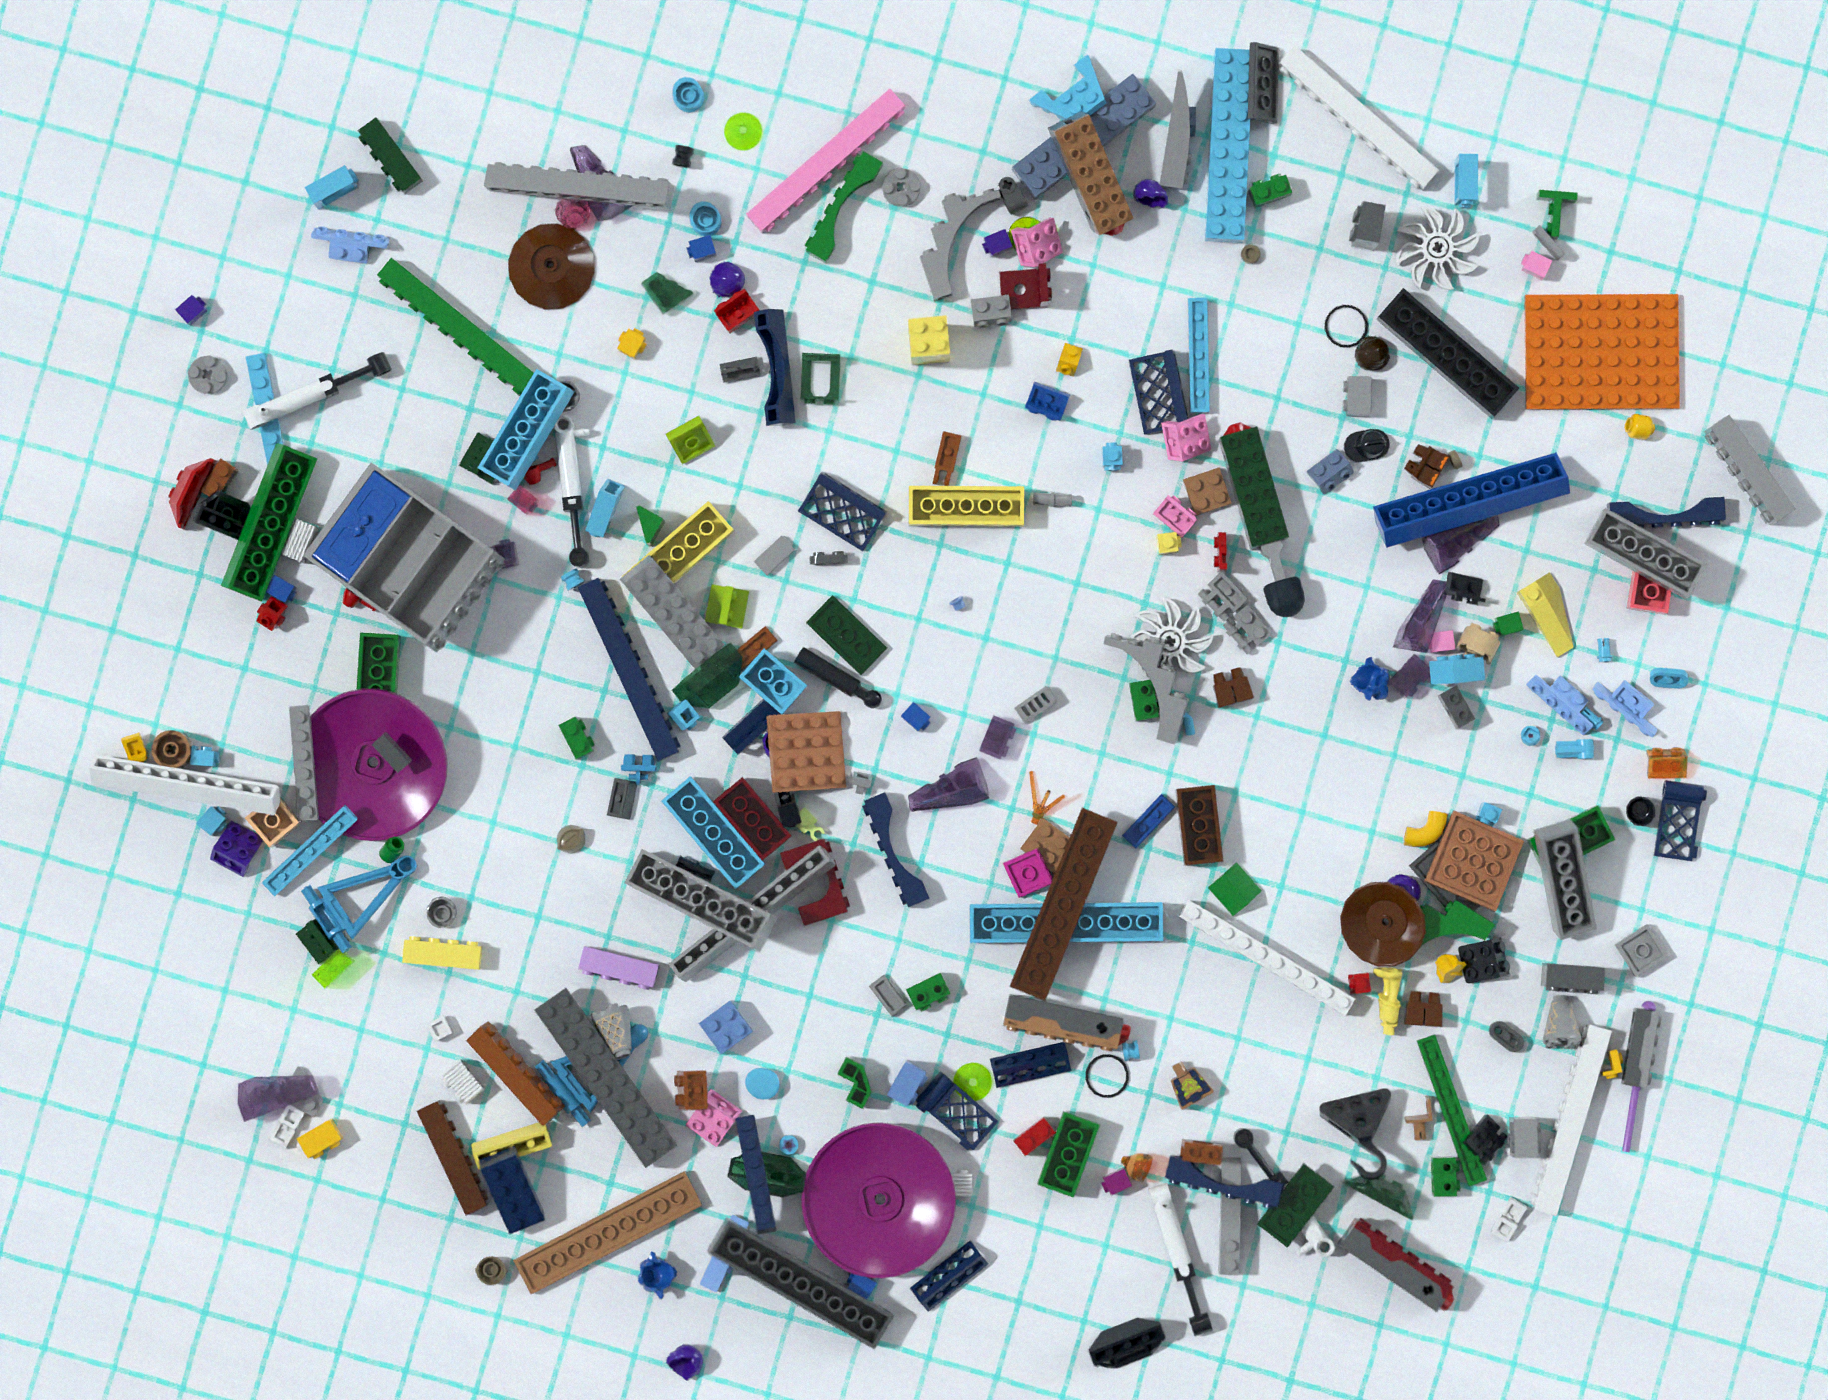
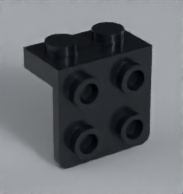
M1501 937L1462 945L1458 948L1461 962L1466 963V966L1463 968L1466 983L1500 978L1510 974V965L1505 956V944Z

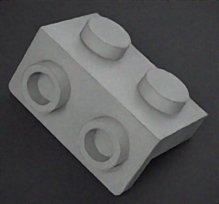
M1009 295L971 299L974 327L987 328L992 324L1004 326L1008 322H1012Z

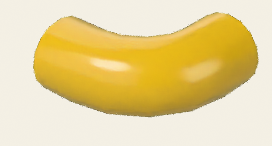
M1429 811L1428 820L1424 827H1406L1403 845L1425 847L1434 843L1443 834L1448 814Z

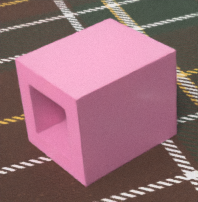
M1531 251L1529 255L1525 254L1521 264L1524 265L1522 271L1543 280L1552 260Z
M1453 630L1429 633L1428 638L1425 639L1426 648L1430 649V653L1455 650Z

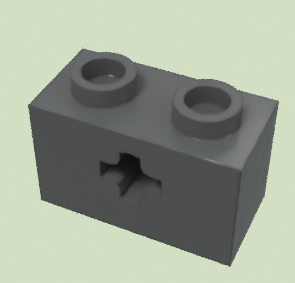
M1457 686L1438 695L1456 729L1475 720Z

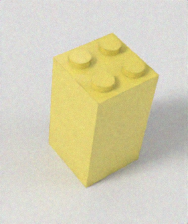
M947 315L908 319L911 364L950 362Z

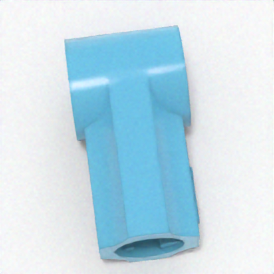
M1594 739L1556 741V758L1577 757V759H1594Z

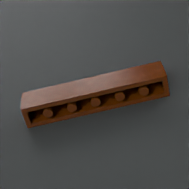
M438 1100L417 1110L465 1216L487 1206L489 1197L486 1191H482L479 1186L481 1180L477 1172L473 1173L470 1167L473 1163L469 1155L465 1156L462 1150L465 1146L461 1138H457L454 1131L457 1129L452 1120L449 1121L447 1118L448 1110L444 1102L440 1103Z

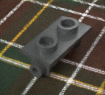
M757 357L720 364L723 383L761 375Z

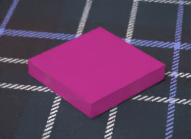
M1039 848L1003 862L1018 898L1051 885L1053 878Z

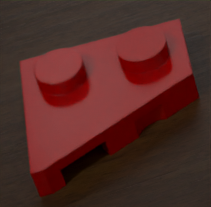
M1218 532L1217 537H1214V548H1217V556H1214V567H1217V572H1225L1227 570L1226 532Z

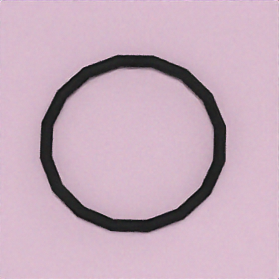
M1340 305L1328 313L1324 329L1327 337L1333 344L1339 347L1350 348L1358 345L1365 337L1368 323L1360 309L1352 305ZM1343 307L1358 311L1365 323L1362 337L1356 343L1350 345L1335 342L1330 337L1327 329L1331 314Z
M1103 1054L1095 1057L1089 1063L1086 1069L1085 1080L1088 1088L1095 1095L1102 1098H1112L1119 1095L1126 1088L1129 1081V1072L1126 1064L1120 1058L1110 1054ZM1103 1057H1112L1118 1060L1126 1072V1081L1123 1087L1117 1093L1111 1095H1102L1096 1092L1088 1080V1072L1091 1065Z

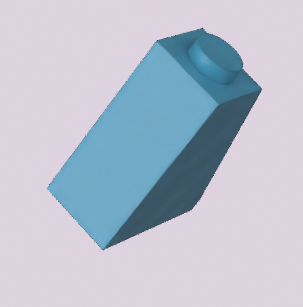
M607 479L597 495L585 530L590 532V535L603 538L607 533L625 485Z

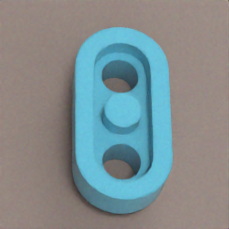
M1655 668L1650 672V683L1656 687L1679 689L1688 684V674L1682 669Z

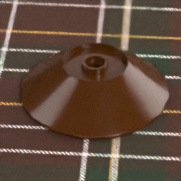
M558 223L540 224L524 232L514 243L508 259L509 279L516 293L528 304L544 310L563 309L579 301L590 288L595 273L594 255L587 240L573 228ZM550 261L554 263L552 268L547 267V263Z
M1370 882L1355 889L1345 900L1340 915L1341 933L1349 949L1362 961L1377 967H1395L1410 960L1421 948L1426 933L1425 917L1418 901L1407 890L1390 882ZM1384 918L1389 920V924L1384 922Z

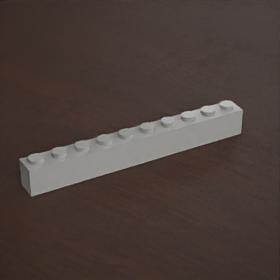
M501 162L487 165L484 187L493 192L671 209L674 186L668 179L664 178L651 180L649 177L640 176L637 179L625 174L617 177L611 173L596 175L592 171L578 173V171L573 169L560 171V169L553 167L545 170L539 166L525 168L520 164L506 166V164Z
M818 846L747 902L773 915L833 868L836 863L826 849ZM712 929L668 964L679 979L687 982L738 941Z

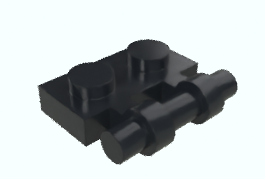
M1486 1114L1462 1143L1475 1156L1480 1155L1482 1152L1483 1156L1479 1161L1481 1164L1486 1165L1488 1161H1492L1495 1157V1152L1503 1147L1504 1141L1508 1136L1503 1132L1498 1135L1497 1132L1501 1127ZM1492 1140L1493 1144L1488 1147V1143Z

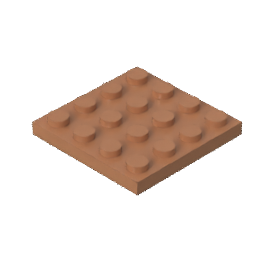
M840 711L767 716L772 793L846 788Z
M1452 811L1424 882L1496 912L1524 841L1457 811Z

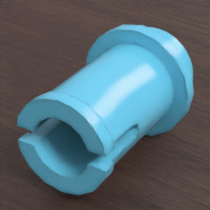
M1602 638L1597 639L1599 652L1597 659H1599V662H1611L1610 638H1604L1605 646H1603Z
M1588 707L1581 712L1593 724L1591 729L1597 730L1604 722L1601 720L1602 717L1599 718Z

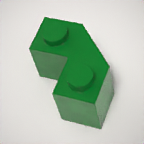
M846 1056L837 1075L854 1083L846 1101L863 1109L872 1092L864 1065Z

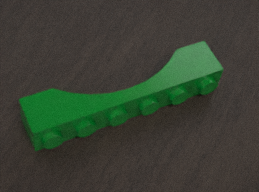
M864 151L861 155L857 154L852 163L855 165L852 171L848 170L843 178V181H845L842 188H837L833 196L836 199L833 204L829 203L824 211L826 216L823 221H818L814 228L816 230L813 237L810 236L805 244V247H807L806 253L825 264L835 249L834 227L842 205L856 190L874 182L883 166L882 161Z

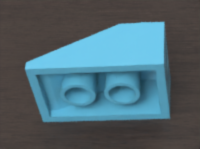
M765 648L739 676L744 683L782 715L807 687L803 681Z

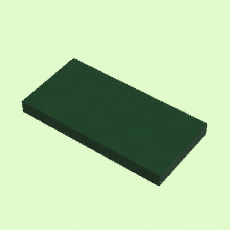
M833 595L806 622L860 675L887 649Z
M1303 1163L1283 1189L1279 1206H1274V1209L1268 1208L1257 1222V1225L1288 1248L1335 1186Z

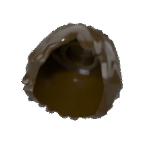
M1368 335L1363 338L1355 350L1357 364L1367 371L1383 369L1390 359L1388 345L1376 336Z

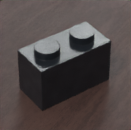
M794 791L774 793L783 828L795 827L802 823Z

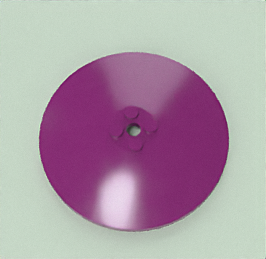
M373 688L356 689L341 693L316 709L310 718L319 820L325 824L346 805L356 815L358 820L342 835L366 841H380L398 837L421 824L439 802L447 779L448 766L445 745L431 718L409 699L390 691ZM385 732L412 759L398 773L372 746ZM375 757L378 760V765L375 767L371 766L368 759Z
M861 1124L836 1135L813 1158L803 1183V1218L815 1245L838 1267L864 1277H895L923 1265L939 1250L946 1240L955 1216V1185L944 1158L923 1136L911 1129L895 1124ZM877 1194L885 1196L886 1201L884 1204L876 1202L875 1197Z

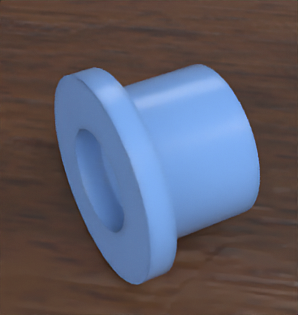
M963 596L957 597L949 603L953 605L955 611L965 607V603L962 600Z

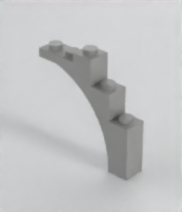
M994 188L988 189L983 192L984 195L976 197L974 194L965 197V201H962L960 194L955 195V193L944 196L945 199L942 200V206L948 222H937L931 228L937 250L934 251L933 248L922 252L923 255H920L934 301L952 296L948 277V258L957 232L967 218L981 206L1001 200L999 190L994 191Z
M1116 633L1105 636L1103 644L1122 649L1141 665L1149 676L1158 697L1160 711L1159 729L1156 739L1175 745L1178 741L1189 698H1186V694L1175 691L1174 694L1171 693L1177 671L1173 670V666L1167 664L1159 666L1165 643H1162L1161 639L1150 636V639L1146 638L1143 645L1140 644L1141 641L1130 638L1129 641L1122 639V635Z

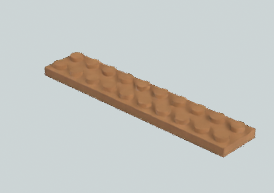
M683 1171L513 1261L530 1294H533L702 1206V1203L686 1172Z

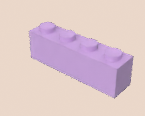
M584 946L578 969L582 970V974L593 976L594 973L601 974L600 978L612 981L613 977L620 979L619 983L630 985L633 982L638 984V988L649 990L650 987L655 985L659 964Z

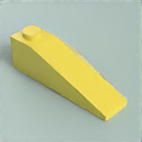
M1549 572L1518 591L1517 594L1556 657H1559L1574 648L1560 588Z

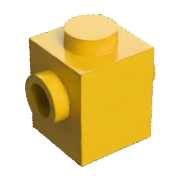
M629 328L626 332L623 331L618 339L620 342L617 347L618 351L635 360L638 353L642 354L647 346L645 343L646 339L643 337L644 333L636 328L633 331Z

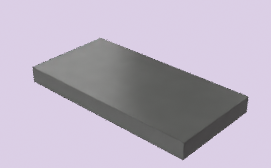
M1250 42L1248 119L1270 124L1277 123L1279 47Z
M1436 841L1409 865L1444 907L1447 906L1449 901L1454 902L1455 899L1474 911L1480 907L1475 903L1424 882L1439 846V841Z

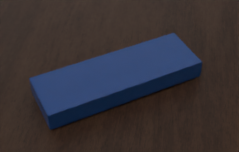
M1161 794L1122 836L1136 849L1175 806Z

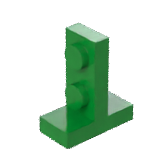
M1539 190L1537 192V200L1552 201V203L1548 204V215H1551L1550 222H1547L1546 233L1552 239L1557 240L1559 237L1562 202L1575 203L1578 193Z

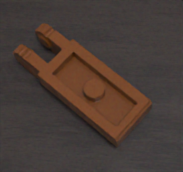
M943 431L932 484L937 485L941 470L947 472L944 486H949L962 435Z

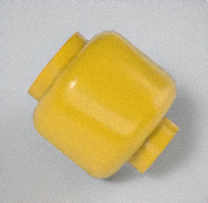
M1633 414L1625 422V431L1630 438L1646 440L1650 435H1653L1655 425L1651 417Z

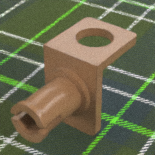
M1425 1096L1427 1114L1404 1117L1407 1124L1412 1123L1414 1126V1140H1420V1135L1422 1140L1427 1139L1425 1122L1432 1121L1431 1100L1429 1096Z

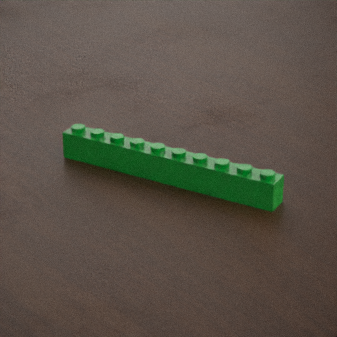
M391 257L377 274L380 278L378 282L387 289L389 286L394 289L395 292L393 294L401 301L405 298L410 302L408 306L416 313L420 310L424 314L423 318L431 325L436 323L439 326L438 331L446 337L448 334L452 336L454 344L459 348L464 346L468 349L469 352L467 354L474 360L479 358L483 361L484 364L482 366L490 373L494 370L499 374L497 378L505 385L510 383L513 386L512 390L521 396L534 372Z

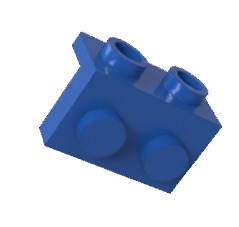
M1034 381L1025 408L1033 414L1040 413L1050 420L1061 421L1070 394Z

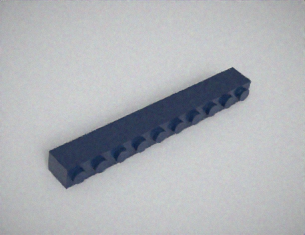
M596 578L579 586L578 590L657 761L660 762L679 753L678 748L681 745L677 737H672L670 732L673 730L669 719H664L662 715L665 712L661 702L657 703L654 698L657 693L652 684L648 685L646 680L649 677L645 667H640L638 663L641 660L637 650L633 651L630 646L633 641L629 633H624L622 626L625 624L621 615L617 616L614 611L617 607L613 598H608L606 591H609L605 581H600L599 578Z

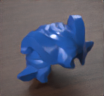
M1368 657L1365 665L1358 668L1351 677L1350 682L1356 690L1364 693L1365 699L1368 701L1371 700L1372 696L1375 700H1383L1388 696L1389 671L1374 664L1372 657Z
M651 1251L650 1257L640 1263L638 1282L640 1285H643L645 1291L654 1292L658 1295L659 1299H663V1290L669 1287L674 1278L677 1277V1270L665 1260L657 1259L655 1252Z

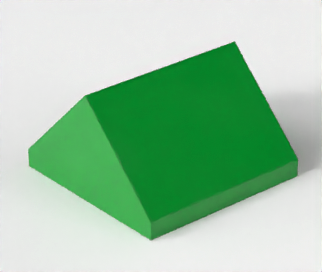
M636 506L646 544L652 546L665 521L642 506Z
M1237 862L1207 887L1232 916L1247 906L1262 891Z

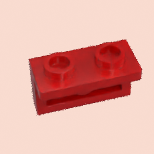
M745 289L734 293L729 300L721 302L714 309L716 316L729 334L754 318V312L760 311Z

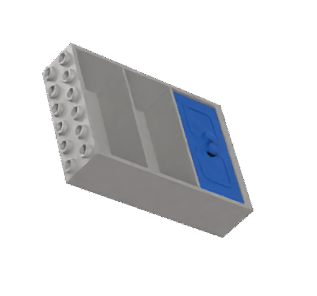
M372 462L303 555L435 652L444 648L447 638L457 630L460 620L468 615L471 605L479 600L480 593L490 585L493 575L502 568L505 560L490 547Z

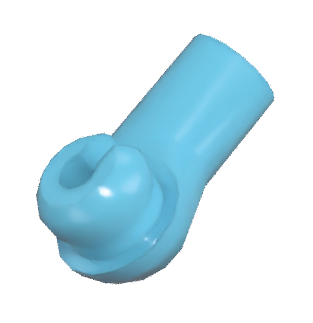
M1186 712L1183 720L1186 735H1194L1193 718Z

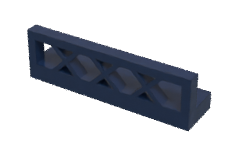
M762 699L722 738L739 755L767 728V716L782 714Z
M1065 1042L990 1059L996 1088L1071 1071ZM1057 1062H1066L1064 1066H1055ZM1040 1066L1046 1067L1045 1070L1038 1071L1036 1069ZM1020 1071H1028L1025 1075H1018ZM1006 1074L1009 1076L1007 1079H998V1076Z
M969 1241L910 1287V1289L929 1312L985 1268L988 1262L974 1244ZM971 1248L974 1253L970 1257L964 1258L965 1252ZM958 1262L956 1268L949 1270L951 1263ZM943 1274L942 1279L938 1282H933L936 1275ZM922 1286H927V1290L919 1295L917 1290Z

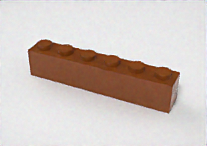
M489 1021L481 1025L466 1040L542 1126L549 1123L565 1108L561 1099L552 1093L548 1085L536 1075L535 1070L526 1064L523 1057L510 1046L509 1041L503 1038L497 1028L490 1024Z

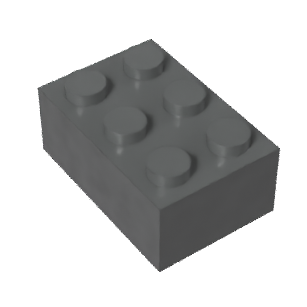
M1363 201L1360 206H1357L1352 218V222L1355 224L1349 235V241L1352 242L1351 247L1374 251L1380 241L1386 205Z
M1542 963L1541 986H1545V990L1560 991V988H1565V992L1579 993V989H1584V993L1598 994V991H1604L1605 968Z

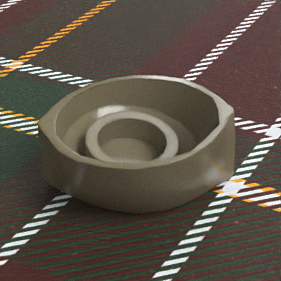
M567 825L561 828L557 835V849L563 852L577 853L585 845L584 830L578 826Z
M494 1256L483 1258L475 1269L479 1280L486 1285L498 1284L508 1272L504 1263Z

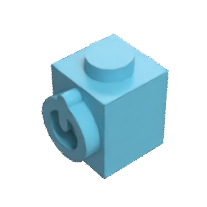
M1116 442L1106 443V446L1102 447V466L1104 471H1120L1123 465L1122 446H1117Z

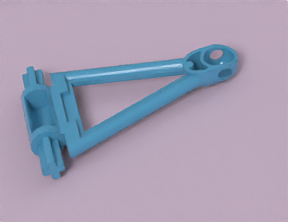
M402 856L389 866L317 887L324 897L322 899L318 897L311 885L304 887L301 892L310 904L309 910L329 940L333 939L340 951L345 953L352 946L343 932L346 930L353 940L399 883L416 870L417 863L411 856ZM391 875L392 878L353 924L333 895V892Z
M636 1024L630 1028L631 1054L648 1037V1030L642 1024ZM567 1056L551 1061V1064L558 1071L556 1075L544 1060L541 1061L535 1068L544 1078L549 1089L555 1096L561 1099L566 1113H571L581 1127L585 1126L591 1119L580 1107V1104L583 1103L591 1113L598 1103L594 1094L590 1097L566 1067L572 1064ZM630 1056L617 1060L623 1067Z

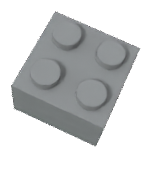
M1509 1117L1511 1157L1534 1158L1538 1157V1153H1541V1142L1538 1141L1537 1136L1541 1132L1540 1122H1537V1118Z

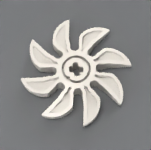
M1421 207L1430 224L1432 233L1428 234L1423 225L1417 222L1402 225L1397 232L1420 239L1422 244L1418 245L1409 242L1402 246L1396 256V265L1412 256L1421 254L1423 259L1414 263L1411 270V277L1416 287L1420 289L1428 264H1433L1434 269L1431 278L1434 283L1442 289L1454 290L1442 264L1447 263L1451 271L1459 275H1465L1474 271L1478 265L1455 258L1452 253L1468 254L1478 243L1479 232L1465 240L1454 243L1452 238L1459 235L1464 226L1463 217L1459 210L1454 209L1447 233H1442L1443 218L1441 214L1433 208ZM1435 244L1441 245L1440 253L1433 251Z
M1162 598L1167 613V626L1162 625L1160 615L1154 611L1144 610L1134 615V617L1151 625L1157 632L1155 635H1152L1147 631L1141 630L1135 632L1130 638L1141 641L1140 644H1143L1146 638L1150 639V636L1161 639L1162 643H1165L1167 636L1175 640V643H1172V647H1169V644H1165L1162 653L1163 659L1159 666H1162V664L1172 666L1171 658L1174 656L1177 658L1180 669L1186 672H1199L1205 668V666L1183 654L1184 648H1188L1195 653L1201 652L1208 648L1213 640V634L1188 641L1185 639L1187 633L1197 631L1200 626L1201 615L1196 605L1181 629L1177 627L1181 611L1178 605L1168 598ZM1138 663L1139 671L1145 677L1146 672Z

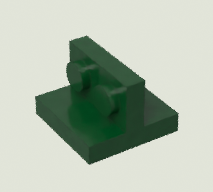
M477 432L459 466L493 484L495 478L478 469V466L494 440Z
M316 919L309 921L305 924L304 928L296 933L318 964L339 950L334 940H329Z

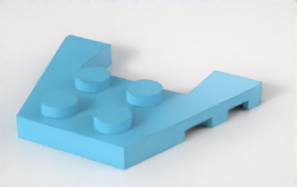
M1086 55L1074 64L1076 70L1083 76L1080 81L1054 101L1041 90L1029 99L1031 105L1034 107L1038 106L1043 111L1052 113L1062 120L1081 111L1091 116L1105 105L1106 100L1090 57Z

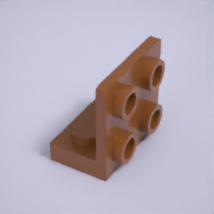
M706 1070L677 1071V1075H674L675 1087L678 1086V1094H675L676 1106L680 1110L708 1109Z

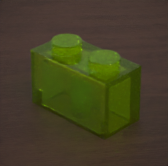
M338 949L312 976L326 989L355 961L347 952L342 953Z

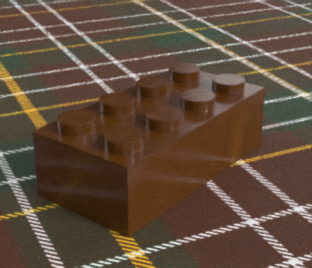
M1215 785L1175 789L1184 866L1223 862Z

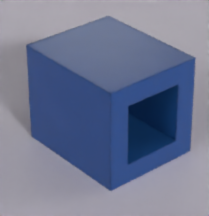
M711 235L688 241L690 246L686 247L689 258H694L695 262L716 256Z
M274 575L266 592L288 604L289 601L292 602L297 594L295 591L297 587Z
M914 702L901 715L917 732L920 729L924 731L931 723L929 721L931 717Z
M853 1273L849 1275L846 1281L849 1283L847 1288L868 1299L877 1284V1281L870 1277Z

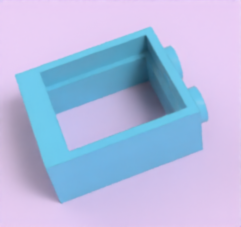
M1458 154L1455 159L1454 205H1459V208H1471V205H1474L1478 200V154Z
M344 165L304 188L313 204L319 210L357 189L356 183L359 180L351 168L348 170Z

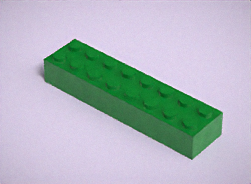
M276 443L221 583L222 587L262 602L317 458Z

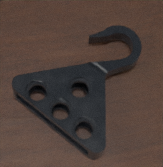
M1387 1088L1324 1102L1319 1107L1321 1118L1357 1143L1359 1147L1379 1159L1381 1166L1375 1172H1368L1361 1165L1350 1160V1164L1366 1180L1381 1178L1387 1168L1385 1155L1372 1142L1391 1101V1092ZM1376 1098L1380 1102L1377 1105H1372L1369 1101ZM1359 1103L1361 1107L1359 1109H1353L1351 1108V1104ZM1339 1107L1342 1109V1112L1335 1114L1332 1112V1109ZM1357 1121H1363L1366 1123V1125L1360 1128L1357 1127L1355 1123Z

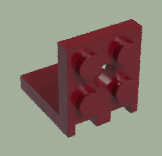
M1046 263L1038 264L1037 269L999 272L1001 296L1009 295L1011 310L1048 307L1049 301H1052V288L1048 287L1047 283L1051 280L1050 268H1046ZM1020 284L1025 287V292L1022 295L1014 292L1016 285Z

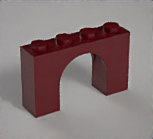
M821 839L781 852L780 855L785 870L790 869L818 846L831 853L832 849L829 841L825 842V839ZM837 864L826 872L829 877L827 894L817 902L798 908L804 926L848 912L847 908L850 907L847 896L843 897L841 892L844 889L841 878L837 879L835 871H838Z

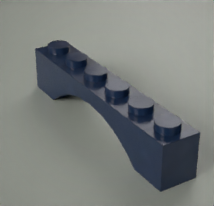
M783 309L754 312L756 332L765 346L771 369L770 392L764 406L766 426L794 424L796 420Z
M1725 497L1704 498L1689 510L1671 515L1649 513L1637 508L1630 502H1609L1607 504L1608 510L1641 528H1644V525H1651L1652 528H1663V524H1671V527H1682V523H1690V526H1701V522H1709V525H1720L1721 521L1726 520Z
M884 792L864 800L865 805L862 808L866 817L870 815L872 819L870 827L873 834L877 833L880 838L877 844L880 851H885L887 858L884 860L888 870L892 869L895 874L892 880L895 887L900 886L902 894H899L903 905L907 904L908 907L930 899L923 881L909 873L901 865L893 852L889 835L890 817L893 810L886 793Z
M749 1115L735 1118L757 1233L760 1235L775 1232L777 1229L755 1116Z
M1173 1154L1170 1155L1165 1178L1169 1179V1183L1180 1185L1181 1182L1186 1183L1188 1188L1199 1190V1187L1205 1188L1207 1193L1215 1195L1218 1192L1225 1193L1226 1198L1235 1200L1236 1197L1244 1198L1243 1202L1255 1204V1201L1263 1203L1262 1207L1269 1209L1279 1206L1285 1184L1270 1179H1263L1249 1185L1224 1184L1205 1175L1194 1162L1182 1161L1181 1156Z

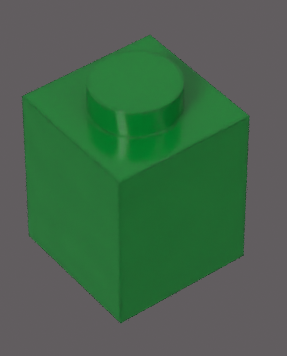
M1519 611L1494 618L1493 628L1495 633L1499 634V637L1524 630Z

